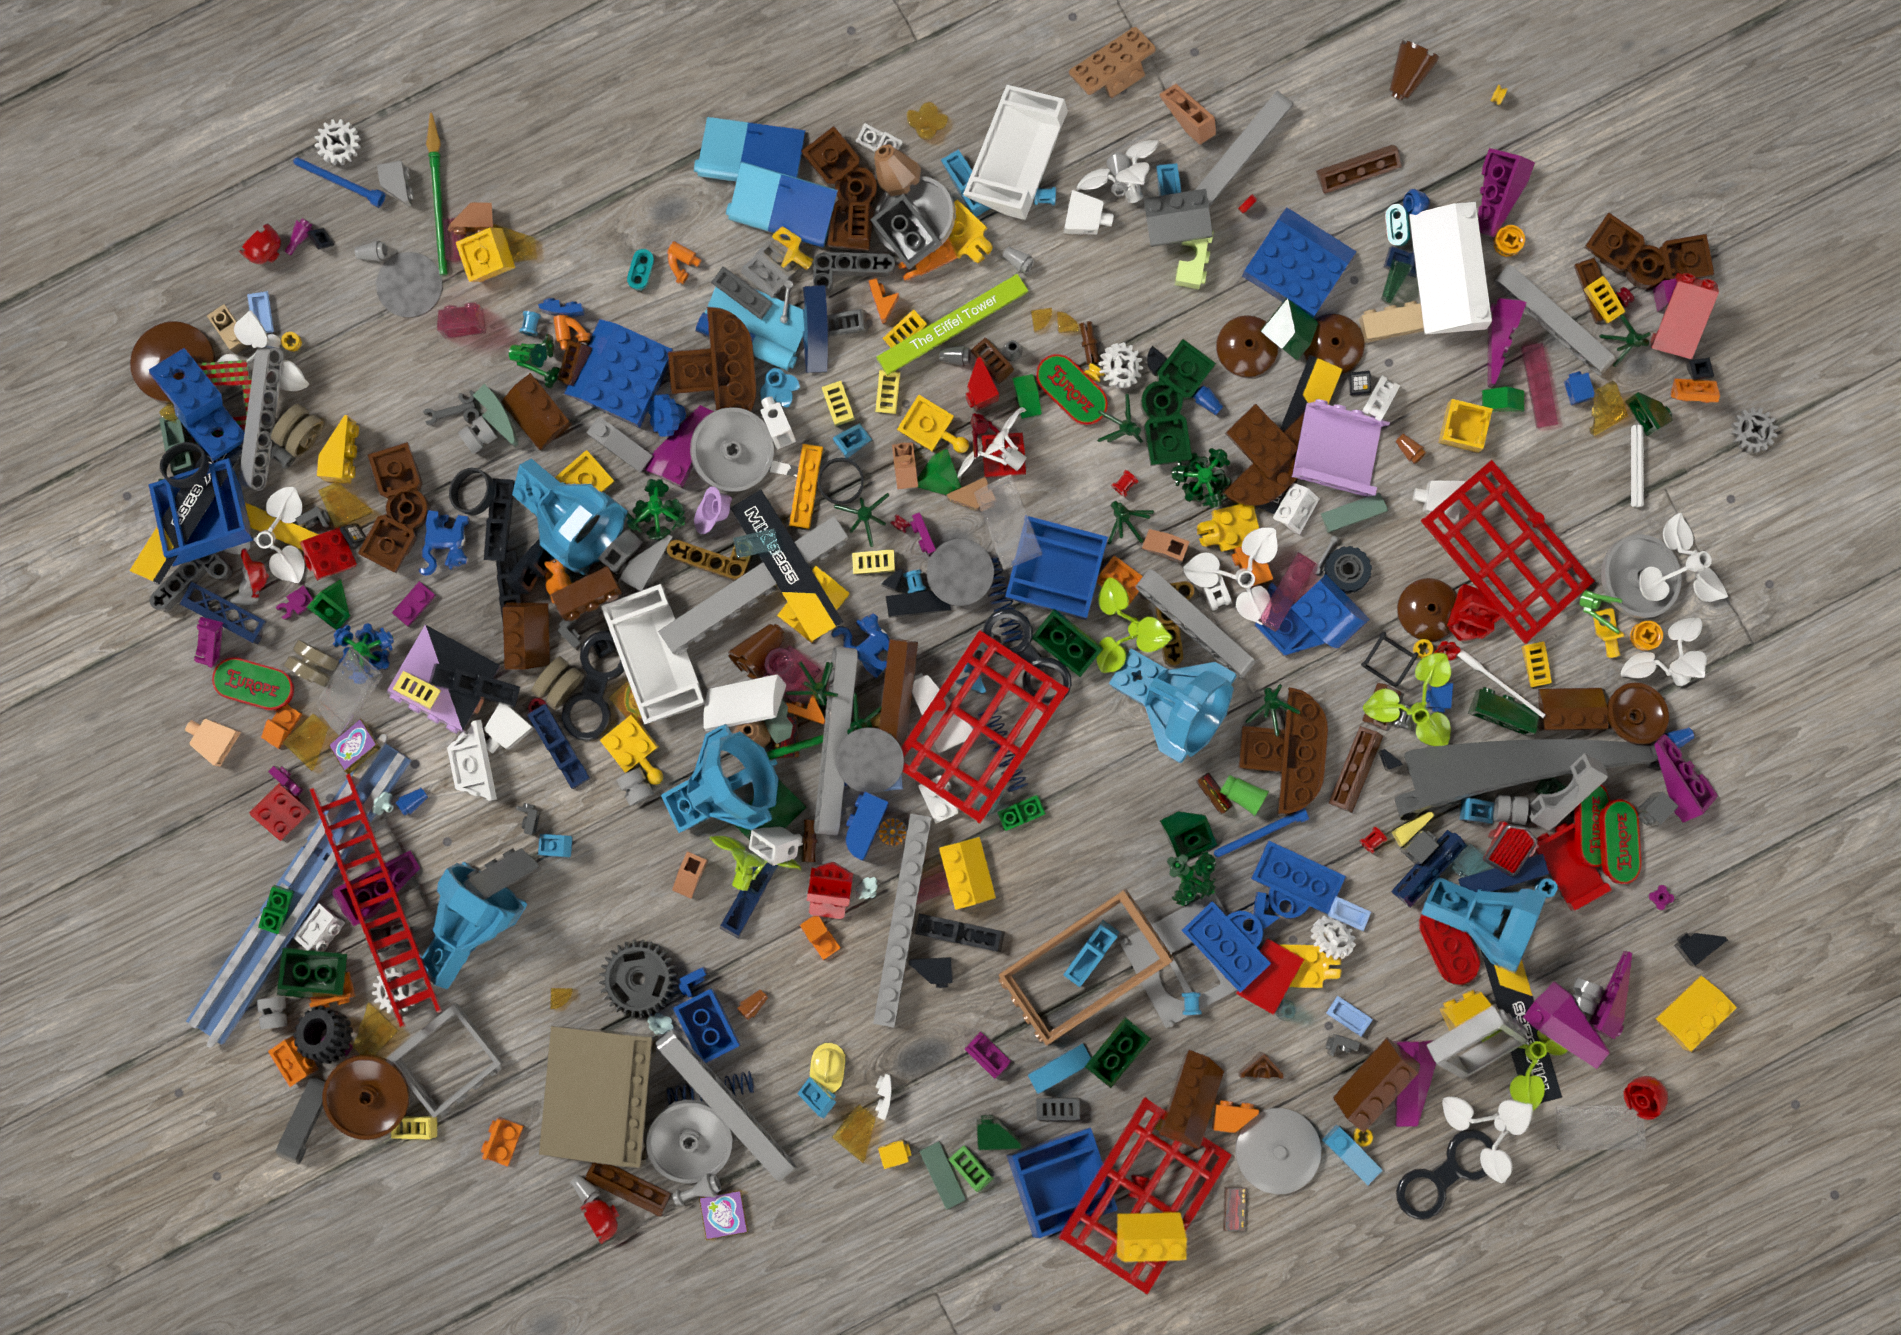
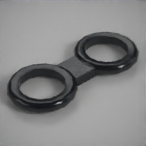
M1001 609L992 613L985 622L983 632L993 638L992 627L998 620L1002 618L1017 620L1024 629V639L1018 646L1008 649L1038 669L1041 667L1056 669L1063 678V686L1069 688V691L1063 698L1064 700L1072 686L1071 674L1062 662L1053 658H1043L1032 645L1033 629L1028 618L1020 611L1014 609ZM1024 670L1022 677L1023 689L1032 696H1035L1037 692L1031 685L1032 675ZM1055 695L1044 696L1041 702L1049 705Z
M608 631L593 633L584 641L580 650V661L582 668L587 673L582 692L572 695L567 699L562 708L564 728L571 736L578 740L590 741L599 738L607 731L611 722L609 704L603 697L608 681L619 677L625 671L620 659L618 666L613 671L600 672L594 669L589 660V650L595 642L604 639L614 643L612 634ZM591 700L601 708L602 722L596 730L582 732L572 724L571 710L578 701Z
M1475 1129L1464 1130L1451 1139L1446 1151L1447 1159L1432 1171L1414 1169L1406 1173L1399 1181L1396 1189V1198L1401 1210L1409 1217L1417 1220L1430 1219L1436 1216L1445 1205L1447 1198L1446 1189L1460 1178L1479 1180L1487 1176L1483 1167L1471 1172L1463 1170L1456 1161L1455 1152L1457 1146L1466 1139L1475 1138L1484 1143L1486 1148L1492 1150L1494 1145L1492 1139L1484 1132ZM1424 1177L1430 1179L1435 1184L1438 1197L1436 1203L1431 1208L1418 1211L1408 1205L1405 1199V1191L1407 1185L1412 1180Z

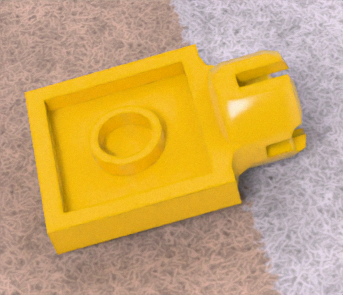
M956 200L954 202L956 209L955 223L948 238L951 240L959 259L963 255H968L974 262L980 263L985 257L978 250L981 248L989 255L993 249L992 244L984 237V233L988 228L961 202Z
M1240 504L1213 510L1211 512V520L1197 525V535L1208 533L1203 535V538H1199L1201 545L1204 547L1219 545L1221 552L1233 550L1236 547L1242 548L1244 538L1250 532L1259 529L1254 506Z
M1280 944V946L1305 959L1290 987L1323 988L1324 980L1339 979L1341 977V969L1329 968V965H1341L1340 957L1334 960L1332 955L1326 957V953L1319 952V946Z

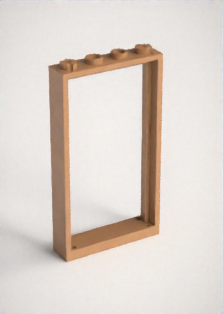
M1125 888L999 974V982L1005 990L1008 989L1011 993V1000L1016 1007L1020 1006L1024 1012L1023 1018L1027 1024H1032L1035 1028L1036 1037L1047 1046L1173 962L1174 957ZM1122 902L1160 959L1050 1032L1012 975Z

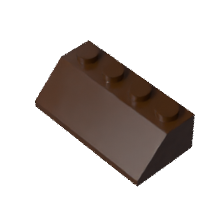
M1386 1037L1338 1090L1333 1099L1347 1120L1364 1133L1419 1073L1420 1063Z
M1188 1050L1183 1058L1160 1128V1135L1200 1149L1224 1074V1070L1212 1059Z

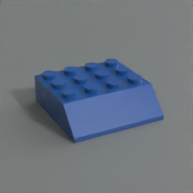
M1286 207L1244 270L1242 277L1281 302L1288 298L1314 318L1357 251Z
M599 319L591 341L588 343V346L592 347V351L574 385H568L564 394L640 428L650 407V401L654 400V396L669 368L668 351H673V349L621 325Z
M229 458L209 464L207 474H211L215 497L186 544L184 543L174 499L181 488L173 487L166 479L148 484L164 557L167 559L178 555L172 565L173 567L253 541L242 488ZM199 468L169 478L175 480L185 479L193 475ZM227 468L228 476L222 486L219 487L216 471ZM169 506L171 507L179 548L170 551L168 550L162 523V517Z
M1026 516L1005 597L1048 611L1056 609L1063 615L1086 620L1108 537Z
M1091 1128L1064 1134L1006 1155L1034 1238L1039 1239L1063 1230L1103 1165ZM1107 1177L1084 1212L1090 1217L1110 1186ZM1114 1196L1101 1216L1118 1210Z

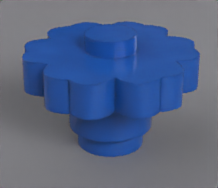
M668 394L655 395L654 400L650 401L648 412L651 416L650 424L653 431L658 432L660 437L673 436L674 430H678L679 424L686 418L684 406L677 404L674 399H670Z

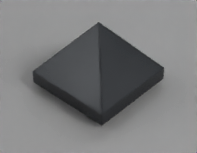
M324 228L307 232L313 246L318 250L335 245Z

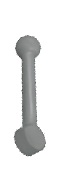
M790 280L785 282L786 294L783 315L780 317V322L783 324L788 322V302L790 289L793 287V283Z
M1337 536L1331 537V542L1317 566L1312 568L1313 574L1317 575L1320 573V567L1334 544L1339 541Z

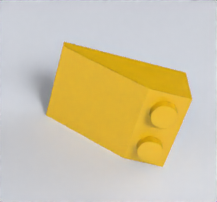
M1472 989L1463 993V998L1457 1001L1453 998L1443 1003L1444 1007L1439 1010L1449 1031L1492 1007L1482 992H1475Z

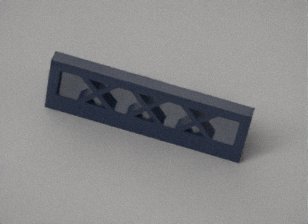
M191 582L180 605L205 618L223 622V627L254 644H259L262 639L259 634L266 623L265 620ZM194 589L201 591L202 601L195 602L189 599ZM218 600L222 610L213 612L210 610L208 602ZM235 609L238 611L240 620L232 622L228 620L226 612ZM254 619L259 622L254 633L247 630L245 621Z
M1446 830L1436 841L1439 846L1422 864H1415L1391 891L1393 895L1411 908L1467 846L1463 839L1455 832L1451 833L1449 830Z

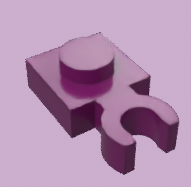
M303 585L286 596L289 601L288 603H280L276 606V609L278 611L282 608L287 609V613L282 616V619L286 620L292 616L293 611H296L298 615L308 609L307 606L314 598L306 586Z
M273 766L268 771L293 795L299 796L304 791L289 777L291 773L283 766L280 768Z

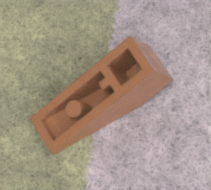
M1177 84L1160 93V98L1182 128L1199 145L1216 135L1215 117Z

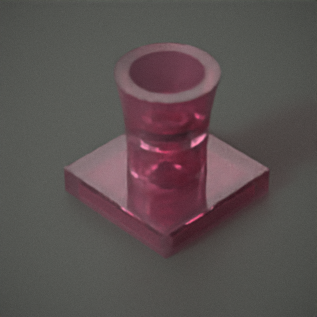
M789 645L787 649L776 648L767 655L765 659L767 673L764 677L778 674L786 684L784 695L795 703L801 695H786V692L805 691L807 687L804 685V682L810 683L799 662H803L813 679L818 676L821 670Z

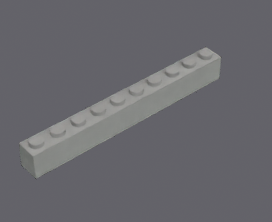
M833 516L794 543L811 568L810 564L816 560L818 562L825 560L829 557L828 553L833 549L838 551L847 545L845 541L848 540V536ZM761 563L658 632L673 654L677 652L679 655L689 648L688 644L695 641L697 643L706 637L705 633L711 629L716 631L724 625L723 621L729 617L732 620L741 614L740 610L746 606L751 608L759 602L758 598L765 595L768 597L777 590L775 587L778 585L765 564Z
M910 814L873 1024L895 1027L932 819L929 816Z

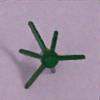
M1623 314L1620 315V318L1629 331L1627 337L1599 335V338L1626 341L1627 343L1617 348V351H1624L1613 363V367H1616L1633 347H1647L1649 345L1647 337L1651 335L1650 332L1643 335L1637 333Z
M1129 394L1125 395L1126 411L1124 414L1126 420L1121 421L1101 410L1098 411L1100 415L1120 425V430L1098 438V442L1107 440L1110 443L1124 435H1133L1140 443L1143 442V439L1139 436L1141 428L1131 421Z
M886 493L870 507H866L864 499L860 497L861 508L859 510L840 505H834V508L857 514L858 519L849 532L853 533L861 521L864 522L869 545L873 547L874 543L869 520L871 519L883 526L886 525V522L873 516L872 510L888 498L890 494Z
M1113 501L1110 506L1114 510V516L1117 519L1107 543L1109 545L1112 543L1117 528L1119 530V537L1123 538L1122 523L1124 522L1139 542L1143 543L1144 540L1129 519L1131 515L1150 519L1151 516L1148 514H1154V511L1128 510L1121 502Z
M799 662L801 669L810 681V683L805 681L804 685L810 690L787 691L786 695H814V698L819 700L820 705L827 704V696L838 697L837 693L829 692L826 688L833 667L832 662H826L821 682L817 683L803 662Z
M1279 684L1274 693L1272 688L1264 690L1265 704L1246 719L1245 722H1251L1263 710H1265L1264 717L1267 718L1271 710L1275 735L1279 736L1275 710L1280 707L1285 711L1287 708L1296 714H1300V711L1279 699L1278 693L1282 688V685Z
M854 693V718L850 728L847 730V734L849 735L858 729L867 728V722L881 712L882 705L868 717L861 719L858 712L857 694Z

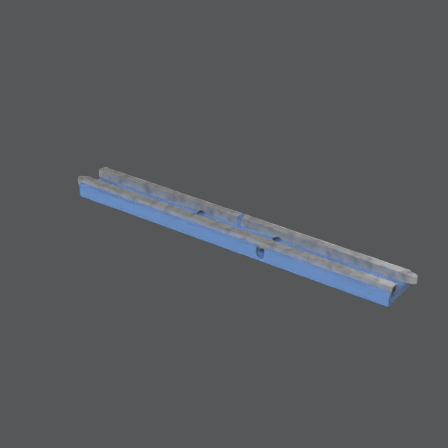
M382 734L379 738H373L375 745L361 756L350 773L370 823L376 815L371 811L374 806V800L384 791L388 793L392 791L412 761L386 744L388 740L387 734ZM347 779L332 802L353 794ZM355 800L325 812L329 825L360 814ZM321 819L308 836L305 846L300 848L276 884L277 886L294 891L280 933L275 934L258 928L263 908L267 905V898L259 910L261 911L260 914L253 919L186 1020L189 1025L202 1030L210 1036L207 1042L209 1048L217 1043L224 1044L281 959L282 949L289 947L294 939L293 936L308 918L340 870ZM361 820L334 830L332 833L336 844L339 845L362 836L366 828ZM355 845L339 851L343 862H345Z

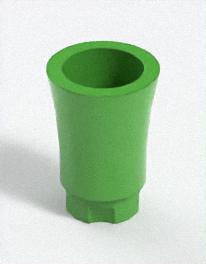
M1229 775L1220 791L1228 799L1246 809L1253 816H1256L1269 793L1268 790L1256 787L1240 778L1236 779Z

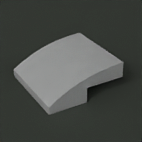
M768 241L757 251L755 257L742 267L741 273L773 298L785 286V282L791 280L799 271L800 266L791 261L783 268L781 264L786 254Z

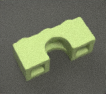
M1213 237L1182 242L1181 245L1194 249L1196 258L1188 262L1179 260L1175 285L1199 289L1201 283L1205 284L1207 271H1203L1204 263L1208 264L1210 251H1207V245L1212 243Z

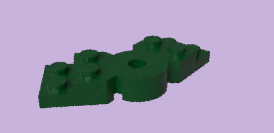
M1184 339L1180 341L1157 373L1158 381L1150 383L1141 396V410L1148 419L1144 424V433L1150 466L1192 460L1187 421L1180 414L1183 400L1192 398L1216 363ZM1159 397L1165 398L1167 405L1164 407L1157 405L1156 399Z

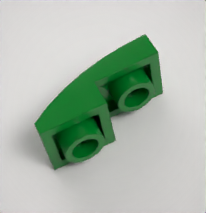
M1039 795L997 812L1005 831L1046 814Z
M277 885L271 887L267 905L263 908L258 928L275 934L280 933L294 891Z

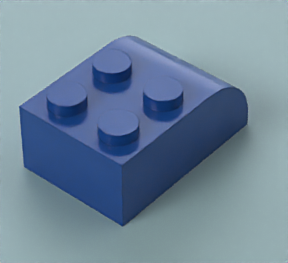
M1326 574L1291 607L1325 643L1333 648H1340L1370 620Z
M867 792L864 795H859L855 803V807H858L855 815H850L846 824L849 827L846 834L847 848L854 857L862 861L865 860L889 806V802Z
M714 988L673 1008L693 1050L705 1063L740 1046L737 1035Z

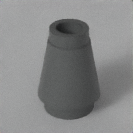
M1014 340L1005 343L1002 348V354L1008 361L1018 360L1023 353L1022 346ZM1009 347H1016V350L1012 351Z
M965 345L940 349V361L961 366L970 364L971 349L965 347Z

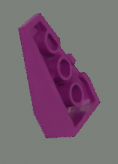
M1489 148L1482 167V175L1484 176L1483 187H1480L1482 204L1478 209V223L1481 234L1492 237L1496 236L1526 187L1535 164L1534 161L1520 155Z
M1498 298L1495 303L1490 305L1492 322L1488 327L1487 387L1492 388L1496 384L1505 361L1503 355L1507 353L1513 340L1510 335L1518 328L1527 303L1525 301Z
M700 405L679 426L678 430L674 431V435L669 436L654 451L653 457L645 471L683 489L693 469L690 455L692 435L702 419L714 411Z
M1666 734L1661 736L1654 746L1669 798L1678 805L1674 813L1684 823L1704 814L1718 795L1708 779L1703 774L1698 775L1693 769L1695 765L1691 761L1686 762L1682 758L1681 750Z
M410 850L386 862L396 892L420 869ZM381 866L351 880V883L354 884L382 873ZM385 878L354 890L359 904L390 892ZM346 884L335 888L332 895L342 913L354 927L360 924ZM390 899L362 909L365 920L374 917Z
M1623 951L1589 1022L1593 1030L1611 1039H1615L1616 1036L1619 1037L1624 1029L1622 1024L1625 1017L1633 954L1629 951Z
M1554 981L1534 1001L1523 1018L1538 1031L1598 1069L1610 1054V1051L1598 1033L1593 1030L1584 1012L1580 1011L1574 997Z
M1434 1040L1393 1041L1420 1063L1419 1073L1395 1098L1396 1127L1418 1126L1436 1067V1062L1427 1047Z

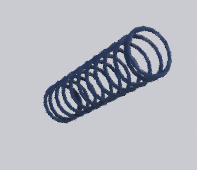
M999 557L991 558L992 563H998L993 566L994 568L1000 565L1001 562L997 561ZM1001 568L994 569V571H1001L995 574L993 579H1003L997 583L992 584L990 588L999 586L1006 587L992 594H989V597L1000 594H1006V592L1001 591L1005 590L1008 587V584H999L1006 579V577L997 576L1003 572V569ZM1005 596L996 601L991 602V604H997L1001 602L1011 601L1010 603L993 610V612H996L1001 609L1016 610V608H1005L1013 603V600L1011 599L1003 600L1006 598ZM1012 619L998 626L999 628L1011 625H1018L1006 632L1001 633L1002 636L1021 632L1020 634L1012 638L1004 640L1003 643L1012 642L1024 637V635H1022L1023 631H1013L1021 625L1020 623H1011L1015 621V619Z
M985 711L979 713L977 716L983 715ZM1001 715L990 718L998 719L986 725L989 728L1002 725L994 730L996 732L1004 727L1005 723L994 724L1002 718ZM1000 731L997 733H1004L1001 736H1005L1008 733V731ZM992 740L988 744H995L996 742ZM1001 745L994 748L992 752L998 751ZM1014 754L1005 755L1004 758L1010 757V756H1013V757H1011L1010 759H1008V760L1002 762L1001 764H999L998 767H1004V766L1009 765L1010 763H1007V762H1009L1010 760H1012V759L1015 757V755H1014ZM1016 769L1015 772H1019L1014 774L1011 778L1022 773L1023 769ZM1023 776L1014 779L1010 778L1008 782L1019 779L1022 780L1011 785L1007 788L1008 792H1012L1014 790L1027 786L1029 783L1016 786L1017 784L1023 782L1026 779V777Z
M748 1071V1078L744 1072L741 1073V1083L735 1073L733 1074L732 1082L729 1076H725L724 1084L726 1085L728 1078L732 1093L735 1096V1076L742 1095H744L743 1075L749 1092L754 1093V1084L750 1071ZM685 1084L683 1094L679 1085L676 1086L675 1093L671 1087H667L668 1104L673 1103L671 1091L675 1102H678V1088L683 1100H686V1086L691 1099L694 1100V1088L692 1087L691 1092L689 1085Z

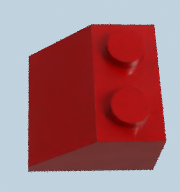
M981 357L976 360L967 385V393H965L969 407H974L976 412L999 401V393Z

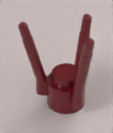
M973 413L970 424L973 429L974 457L977 458V435L985 433L988 428L997 435L1000 433V430L993 425L992 421H987L984 415Z

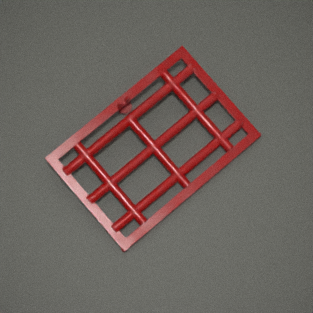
M1490 460L1426 517L1422 518L1421 522L1522 642L1527 644L1595 580L1544 522V515L1533 509L1493 460ZM1489 472L1501 484L1498 488L1486 476ZM1480 481L1490 495L1475 506L1465 493ZM1507 491L1528 516L1527 521L1533 523L1532 527H1537L1566 561L1563 565L1502 495ZM1459 499L1469 513L1454 525L1444 512ZM1495 500L1523 532L1509 545L1482 514ZM1436 518H1438L1448 530L1445 534H1443V532L1433 522ZM1474 519L1477 520L1502 550L1488 564L1460 532ZM1453 537L1480 567L1481 570L1478 573L1450 542ZM1528 539L1555 569V572L1542 584L1514 552ZM1507 557L1535 589L1521 603L1493 571ZM1571 568L1582 580L1579 584L1568 573ZM1486 576L1513 606L1514 609L1511 612L1483 581ZM1562 578L1572 590L1557 603L1547 590ZM1541 596L1551 609L1536 621L1526 609ZM1519 615L1530 626L1527 631L1516 620Z
M979 630L902 745L901 749L904 758L911 747L918 751L910 765L904 763L902 772L980 824L1069 691V688L1063 686ZM983 642L989 647L981 659L978 660L972 655L980 643ZM995 651L1016 664L1007 678L987 666ZM969 663L975 668L925 743L922 744L917 741V738L935 711L940 712L945 709L946 702L943 699L966 664ZM1022 670L1043 682L1035 696L1014 684ZM981 672H983L1002 686L981 718L977 720L959 708ZM1052 688L1057 693L1047 706L1041 701L1048 690ZM1010 690L1028 702L1029 705L1008 737L1004 738L986 726V724ZM1037 708L1043 714L1021 748L1013 743ZM956 715L974 727V729L950 763L932 751L931 748L952 716ZM980 733H983L1001 745V747L977 781L959 769L958 766ZM1010 751L1015 757L993 790L989 789L985 785L1006 753ZM925 757L946 770L937 784L917 771ZM952 775L973 788L965 802L944 789ZM981 793L987 799L980 810L977 811L971 806Z
M1144 1097L1058 1237L1148 1295L1168 1261H1138L1130 1274L1111 1261L1117 1252V1234L1098 1222L1120 1184L1140 1197L1130 1213H1141L1147 1202L1162 1212H1178L1201 1175L1206 1180L1182 1218L1186 1232L1232 1155L1203 1137L1201 1146L1206 1148L1198 1163L1178 1151L1183 1143L1174 1140L1172 1145H1169L1152 1133L1159 1120L1164 1119L1166 1111L1148 1100L1147 1097ZM1149 1110L1153 1115L1144 1128L1139 1123L1146 1111ZM1133 1132H1136L1140 1137L1119 1171H1115L1112 1169L1114 1163ZM1148 1140L1166 1152V1155L1146 1188L1142 1189L1125 1176ZM1214 1153L1219 1159L1210 1172L1205 1167ZM1173 1158H1175L1193 1171L1170 1207L1153 1196L1152 1193ZM1108 1176L1113 1181L1090 1217L1084 1212ZM1081 1220L1086 1225L1076 1239L1071 1234ZM1093 1229L1113 1241L1104 1256L1084 1244ZM1146 1264L1153 1268L1143 1282L1138 1277Z

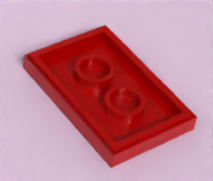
M1267 938L1260 952L1271 964L1241 993L1237 991L1236 994L1274 1015L1305 959Z

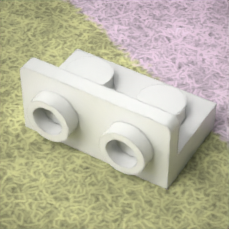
M1292 483L1273 519L1283 523L1292 532L1300 535L1320 498L1309 488Z
M939 775L931 780L937 784L942 776ZM949 782L944 788L947 791L952 789ZM922 784L918 785L935 824L959 814L958 808Z
M319 903L293 938L306 950L324 952L333 938L340 932L345 922Z

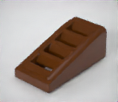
M849 202L848 246L869 247L870 202ZM853 211H865V213H853ZM853 219H865V221H853ZM853 228H864V230H853Z
M986 337L971 349V353L976 359L982 358L989 374L998 383H1001L1014 372L1012 365ZM988 346L989 349L980 356L979 353ZM994 353L995 355L986 362L985 359ZM999 359L1000 362H998L993 368H991L990 366L993 365Z
M569 340L557 380L573 386L592 351V347Z

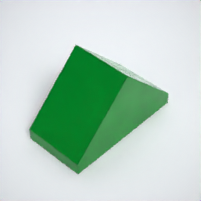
M1033 374L1013 378L1019 408L1023 407L1026 409L1025 412L1020 413L1021 419L1042 415L1038 389Z
M1508 386L1482 390V406L1492 408V411L1524 412V390Z

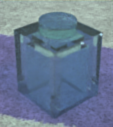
M1467 844L1451 863L1453 865L1452 870L1460 877L1462 875L1469 877L1484 861V856L1472 844Z

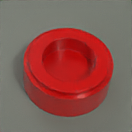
M1251 194L1237 209L1242 214L1245 213L1257 201V198Z

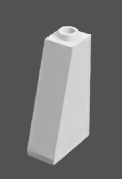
M921 673L914 676L912 693L923 715L940 689L928 675L923 676ZM946 696L943 699L946 702L945 709L940 712L935 711L926 725L930 734L951 704ZM953 715L934 743L938 754L964 743L972 732V727L956 715Z

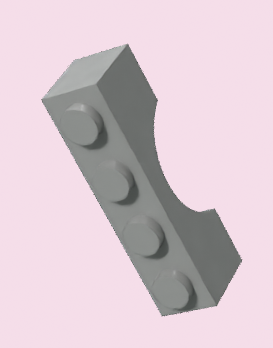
M1584 753L1570 766L1573 779L1565 789L1554 794H1540L1529 804L1528 814L1531 821L1548 831L1553 829L1609 777L1601 761Z

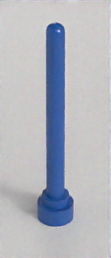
M296 157L293 160L294 165L366 197L371 205L380 208L385 200L386 193L381 190H368L301 158Z
M1305 808L1292 812V814L1216 849L1214 856L1221 857L1295 821L1303 823L1309 820V816Z

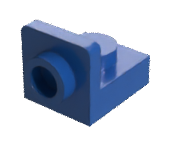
M705 967L680 978L681 983L678 985L683 995L687 994L688 997L694 995L689 983L692 982L694 986L705 980L703 976L707 975Z

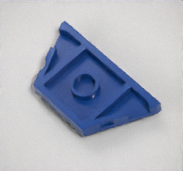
M1271 583L1267 589L1270 596L1268 618L1263 625L1256 622L1254 626L1283 656L1325 644L1291 608L1293 606L1291 601Z

